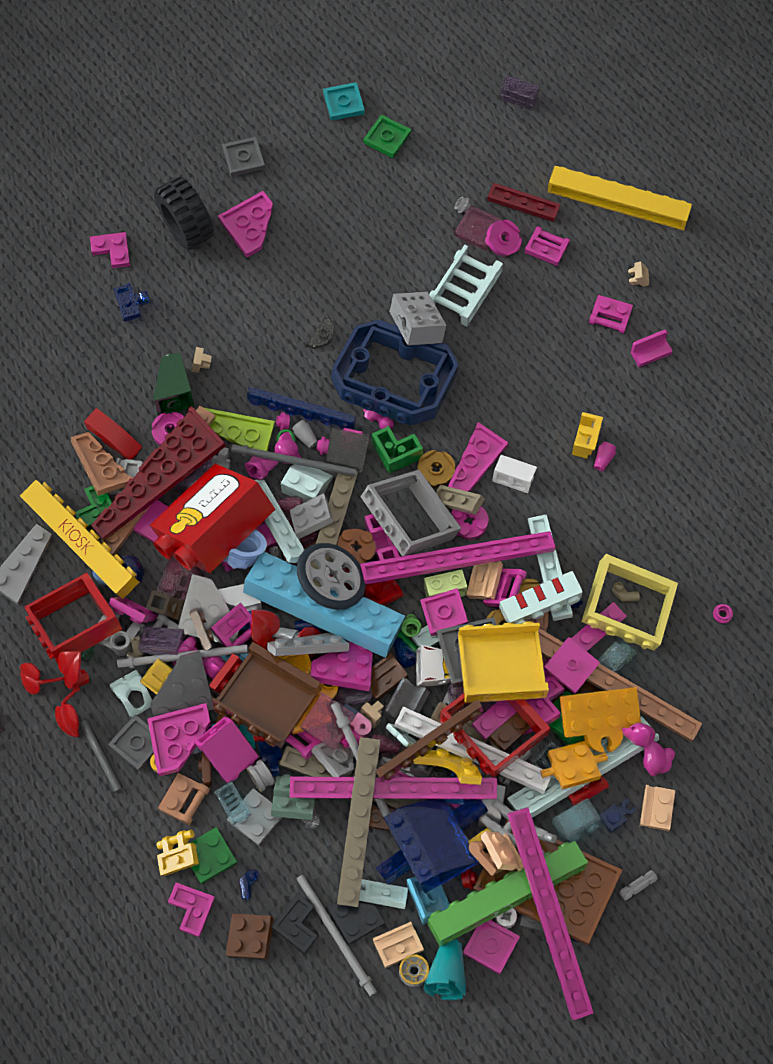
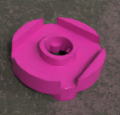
M509 220L496 221L488 228L485 242L494 253L507 257L520 248L522 240L518 234L520 232L518 227ZM502 235L506 236L505 239L507 240V242L502 240Z
M172 412V414L163 413L156 417L152 423L154 441L160 446L168 434L167 428L171 429L174 427L175 429L177 422L180 419L182 420L184 416L177 412Z
M483 507L479 508L476 515L452 510L451 515L461 527L457 536L463 537L466 540H474L485 533L489 519ZM467 517L474 519L472 525L464 522Z

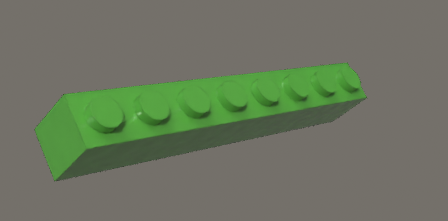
M575 841L570 844L569 842L563 843L558 847L557 851L553 853L547 852L544 855L553 886L587 868L588 861ZM524 867L521 871L507 873L504 875V879L498 882L492 881L488 883L485 889L479 892L478 890L471 892L461 902L459 900L452 902L448 906L449 908L442 912L441 910L433 912L428 919V926L439 946L441 947L533 898Z

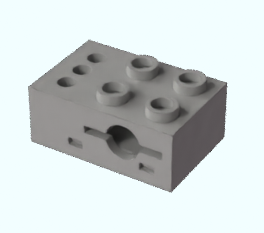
M428 292L393 294L390 313L407 345L442 343L446 324Z

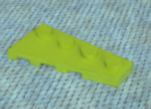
M204 408L215 415L216 419L210 427L219 437L244 447V445H248V448L268 451L275 426L274 421Z

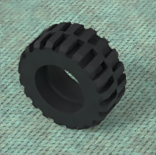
M176 177L156 188L154 192L156 206L164 223L180 246L191 250L212 238L214 226L211 222V217L197 191L187 179Z

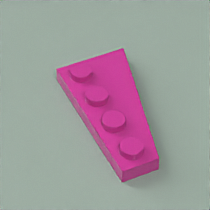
M478 422L448 487L470 492L507 448L508 442Z

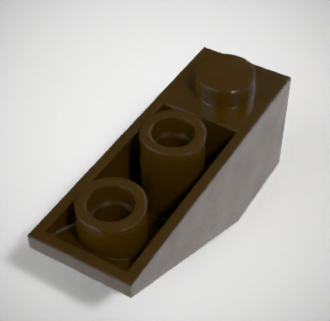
M152 590L146 609L180 620L185 601Z

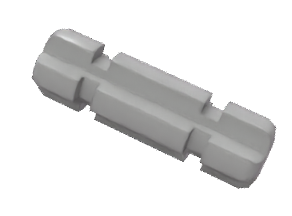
M650 870L644 876L630 883L628 887L626 886L621 889L619 893L624 900H628L633 896L632 894L639 893L658 878Z

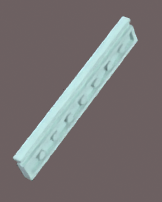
M641 716V723L649 725ZM656 733L654 741L657 742L659 740V735ZM623 734L621 744L614 751L608 752V740L605 738L601 741V745L608 757V761L597 763L601 775L644 750V747L634 745ZM590 749L594 755L602 754ZM553 775L544 794L526 786L508 797L507 800L514 811L529 807L531 817L533 818L588 783L562 790L559 781Z

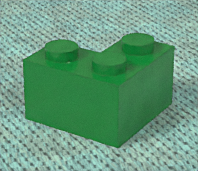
M389 426L372 433V445L389 474L420 460V457L423 455V448L415 434L397 441Z

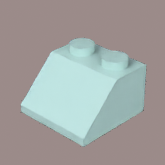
M292 465L281 482L282 493L305 503L323 494L333 476L319 469Z

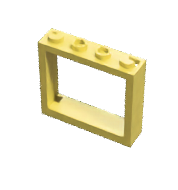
M606 554L599 562L581 622L590 625L591 628L603 630L608 635L623 638L625 642L635 643L643 649L648 648L654 651L661 645L678 583ZM607 572L666 595L654 636L595 613Z

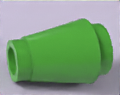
M408 614L402 624L403 633L410 637L418 635L421 631V624L414 614Z

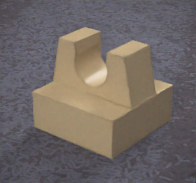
M641 261L634 263L635 267L629 269L628 273L631 276L635 275V277L630 278L629 283L631 285H641L642 287L648 286L649 273L647 267Z
M196 347L192 372L199 373L200 368L209 369L212 356L203 354L204 348Z
M379 701L372 706L366 703L360 711V714L371 722L373 729L380 723L381 710L384 707Z

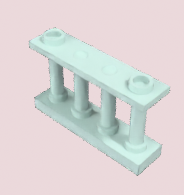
M464 245L461 250L456 252L454 262L435 291L432 290L429 295L434 304L437 302L459 313L461 324L467 327L502 273L503 263L496 260L493 266H487L467 256L468 246ZM462 262H465L485 272L487 276L485 279L480 280L459 270ZM455 275L477 286L478 290L476 293H470L449 282ZM447 289L467 299L469 304L467 307H461L441 297L442 293Z

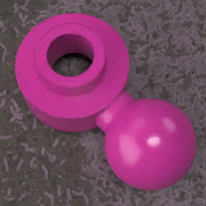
M363 409L365 412L364 416L371 422L374 420L379 422L380 429L387 426L390 429L393 428L394 422L391 418Z

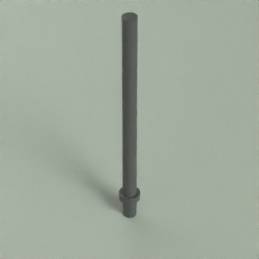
M232 444L231 452L242 454L244 457L249 455L350 476L356 475V469L248 448V445L243 447Z

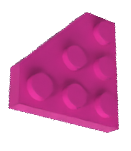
M264 191L218 215V220L246 258L262 250L273 203Z
M348 642L349 651L329 652L312 661L310 676L323 684L369 691L371 685L372 651Z
M206 703L147 718L159 777L179 772L196 748L194 742L211 726Z

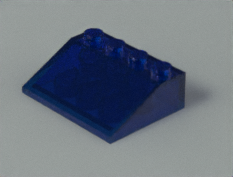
M427 799L406 805L383 817L425 894L480 863L469 851L470 843L444 799Z

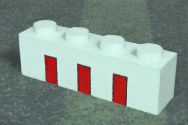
M573 571L500 601L499 608L507 623L522 624L530 619L537 620L543 617L546 612H556L567 603L569 605L580 601L583 591Z

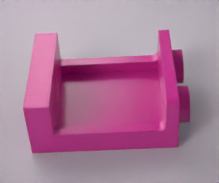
M226 716L194 742L218 771L220 778L227 783L237 779L239 773L245 768L252 766L259 757L234 722Z

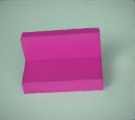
M666 329L633 342L631 354L638 367L672 354V349L666 341L668 333Z

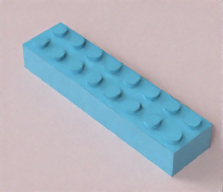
M263 552L258 557L244 583L243 593L332 634L341 636L343 639L385 658L396 640L405 615L365 597H362L353 607L344 610L323 607L304 592L298 580L297 566L266 552ZM330 590V594L333 597H338L336 591Z

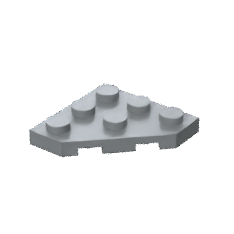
M192 574L177 632L199 637L189 614L192 609L197 608L199 612L203 611L207 621L204 623L206 631L230 611L212 579ZM239 630L229 638L231 643L237 639ZM211 631L214 638V642L221 643L220 640Z

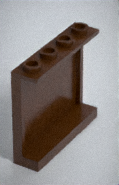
M252 642L248 648L249 654L217 699H212L213 709L222 716L226 714L231 717V720L236 725H244L254 736H262L270 746L275 747L276 745L281 748L321 691V682Z

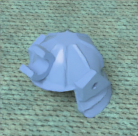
M254 530L236 549H231L229 555L223 561L227 562L234 569L241 568L245 570L254 565L258 556L266 549L267 542L265 537L259 531Z

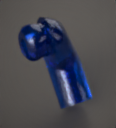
M256 869L248 870L239 880L242 900L252 898L250 887L259 878V872Z

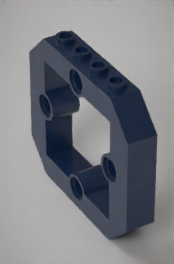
M379 319L355 326L332 367L331 380L341 400L411 426L435 419L457 376L458 362L447 344L407 345L398 326ZM372 342L397 350L399 356L405 360H411L416 357L437 365L433 374L426 373L421 376L419 395L421 398L418 403L389 393L384 387H373L352 379L355 373H364L368 370L370 357L368 349Z

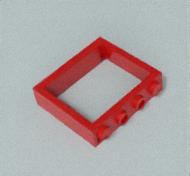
M88 573L25 606L28 616L25 618L30 626L33 625L32 629L37 637L41 636L38 639L43 648L48 647L45 651L50 660L55 659L57 664L58 656L61 652H83L122 630L116 615ZM89 593L106 619L65 642L54 646L39 620Z
M464 693L441 710V724L468 704L465 703ZM525 699L506 701L536 734L496 766L463 729L458 733L453 732V737L457 743L463 744L467 749L468 755L472 759H476L480 763L482 771L486 775L489 774L492 778L525 754L549 733L550 727Z

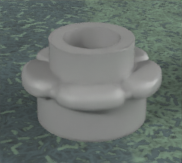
M460 197L456 202L455 209L458 210L459 214L466 213L470 208L469 198Z

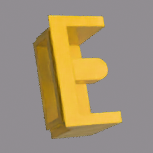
M582 412L572 455L588 458V455L591 456L592 450H595L603 417Z

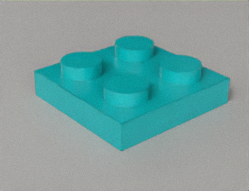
M357 82L323 89L331 121L365 114Z

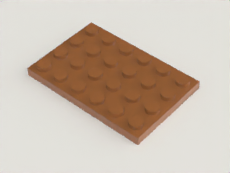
M539 839L541 848L545 853L557 851L558 847L564 843L559 840L551 843ZM581 851L588 861L587 868L555 885L554 889L569 937L588 946L622 873V869ZM483 868L473 891L478 890L479 892L485 889L488 883L492 881L498 882L504 879L503 877L511 871L517 872L518 870L516 868L514 870H504L491 876ZM534 898L513 908L516 912L541 923Z

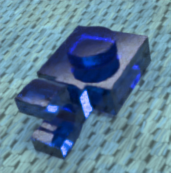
M265 741L258 743L261 759L264 764L269 763L272 777L280 776L277 763L278 760L282 759L280 748L276 745L275 747L270 746Z

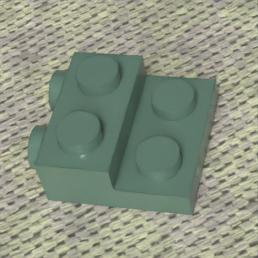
M288 774L281 777L276 776L271 816L312 820L315 798H290V777L292 776Z

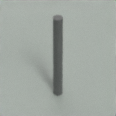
M82 721L80 726L114 792L121 791L122 787L88 721Z

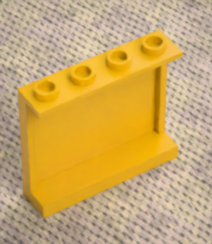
M528 621L522 624L504 623L503 625L485 624L476 627L473 625L459 627L458 643L465 703H472L477 699L479 702L547 697L549 688L548 682L545 683L538 632L540 623Z

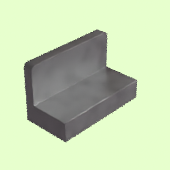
M402 678L385 712L395 721L403 707L419 713L430 692L426 688L414 686L408 679Z

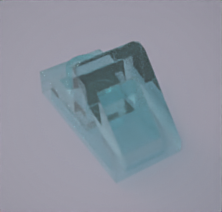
M621 640L619 643L614 642L598 661L601 665L616 672L633 659L637 652L627 642Z

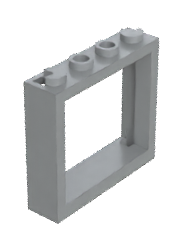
M420 470L370 484L361 495L362 500L402 557L451 541L461 530V527ZM409 487L440 532L411 541L380 496Z

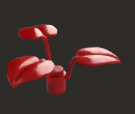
M252 610V642L267 650L268 642L275 641L272 635L277 633L280 628L279 618L274 613L266 610ZM306 627L301 630L298 637L321 633L316 628ZM317 653L308 654L309 658H313Z
M64 651L59 654L58 667L60 672L64 674L63 677L41 680L40 671L34 664H21V680L23 686L30 694L39 693L40 684L64 680L67 688L73 689L61 702V706L55 708V717L59 727L66 734L79 737L77 712L72 705L66 704V702L76 692L80 691L79 687L89 682L87 672L81 669V651Z

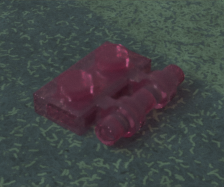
M171 558L166 565L156 591L176 598L177 593L182 594L180 600L185 601L192 574L200 576V568L194 566L192 571H188L176 559ZM183 578L188 579L185 586H181Z

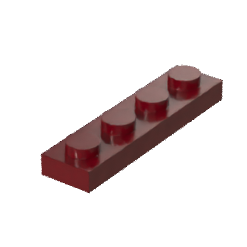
M493 183L487 197V201L555 222L561 205Z

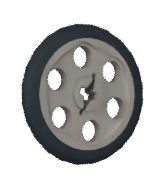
M318 543L306 548L299 556L297 562L299 583L304 592L317 604L329 609L344 610L353 607L361 600L366 583L364 582L359 562L347 550L330 543ZM325 555L330 556L333 562H328L325 559ZM310 562L316 563L319 569H314ZM342 566L348 567L350 573L344 572ZM313 579L318 580L321 583V587H317L313 583ZM344 583L350 584L352 590L346 589ZM330 590L336 591L338 597H333L330 594Z

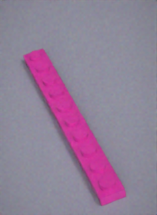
M548 531L362 563L360 566L364 582L370 584L554 552L555 544L551 532Z
M614 602L600 613V615L620 623L627 617ZM587 624L571 639L585 651H588L607 634L605 631L591 628ZM547 659L543 662V668L549 662L550 659ZM544 669V676L547 678L551 674ZM506 700L498 701L472 723L471 726L485 741L509 720L516 711Z
M290 777V798L352 799L354 777ZM375 777L373 799L497 800V778H482L481 785L460 783L458 778L394 777L389 781L384 780L382 782L379 777Z
M529 807L510 812L507 816L571 1019L576 1020L593 1014Z

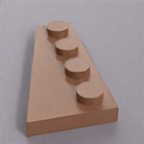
M89 432L71 437V443L97 495L124 488L128 485L129 479H133L125 473L124 468L118 465L109 453L103 450V446Z

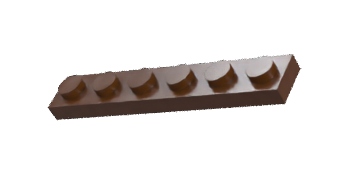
M560 683L564 688V693L566 691L570 693V690L566 688L562 683ZM563 694L551 700L552 704H554ZM516 712L489 739L501 751L505 752L531 727Z
M477 699L375 770L377 776L382 782L384 780H391L401 768L406 769L414 763V759L427 755L431 751V747L444 743L448 739L447 736L451 733L460 732L465 727L464 724L470 720L475 721L482 715L483 707Z

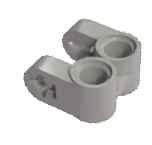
M114 612L117 619H119L120 614ZM103 615L102 618L99 620V622H101L102 620L106 619V618L104 617V615ZM133 622L126 632L119 631L99 642V644L108 647L119 656H125L127 652H131L133 649L131 638L141 637L146 625ZM120 641L126 642L125 645L120 647L117 646V643Z

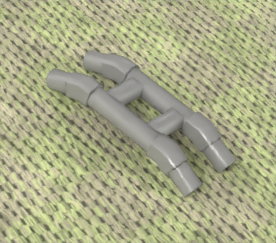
M498 799L492 805L506 819H508L507 814L513 812ZM486 814L480 821L491 832H499L501 835L507 833L513 845L517 847L514 835L510 833L512 828L509 821L502 828V826L491 820ZM535 826L538 839L551 843L556 842V835Z

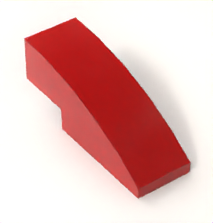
M97 408L84 421L88 430L128 460H132L142 449V446L132 436Z

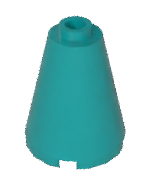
M454 939L441 947L439 946L423 988L432 997H434V994L441 995L442 1000L454 1001L463 998V995H466L463 948L458 939Z

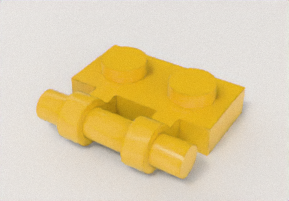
M182 830L175 836L171 837L169 835L157 842V848L159 850L163 849L164 852L157 855L160 875L167 876L199 864L196 845L194 843L188 844L189 839L195 836L193 830ZM177 843H178V846H179V847L173 849L174 844H177Z

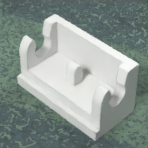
M501 455L495 467L492 481L528 493L537 467Z

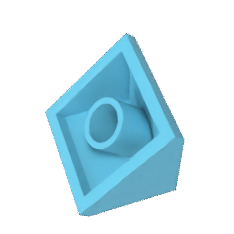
M437 874L407 879V888L422 924L428 923V919L433 912L437 910L442 912L449 908L450 904Z

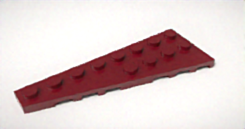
M192 406L188 409L189 412L185 417L177 422L175 429L165 436V441L158 449L155 448L139 467V472L134 478L129 479L128 485L121 493L118 492L113 503L107 509L105 508L91 525L103 541L107 540L226 447L225 443Z

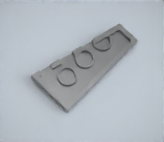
M38 524L32 528L0 566V593L17 605L20 604L24 591L27 590L29 581L53 537L50 532Z
M323 633L285 640L276 639L273 642H268L267 650L274 656L349 651V643L342 639L341 636Z

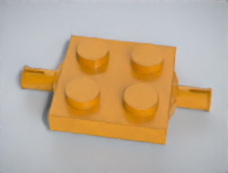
M582 741L549 750L547 755L551 762V768L540 770L542 778L554 775L563 790L599 780L601 773L597 763L608 761V757L605 752L594 755L588 744Z

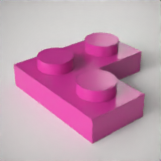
M126 232L90 237L92 255L110 253L112 268L130 266Z
M552 675L545 678V683L548 682L549 688L546 698L525 699L547 725L558 719L561 714L552 704L551 700L564 693V688Z
M175 883L168 903L187 910L179 928L180 931L200 938L215 896Z

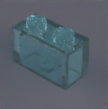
M587 798L554 817L551 824L564 843L569 841L572 843L578 841L584 832L591 833L598 829L601 818Z

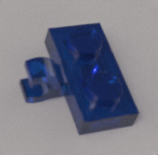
M131 283L113 288L123 321L126 322L142 317L138 304L145 305L151 303L147 291L134 295Z

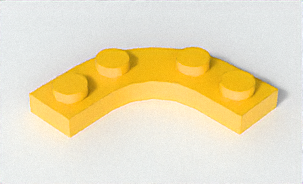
M443 748L431 750L427 755L419 756L413 760V764L434 765L450 769L458 776L460 783L481 785L482 776L472 759L449 753V751Z

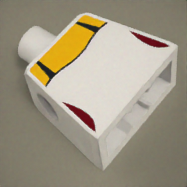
M421 645L416 650L417 687L448 684L450 678L441 649Z

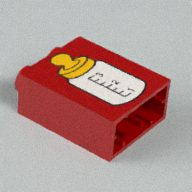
M215 463L150 524V527L158 537L153 542V545L163 557L170 560L174 556L189 571L196 566L211 573L229 555L231 549H236L276 509L257 481Z

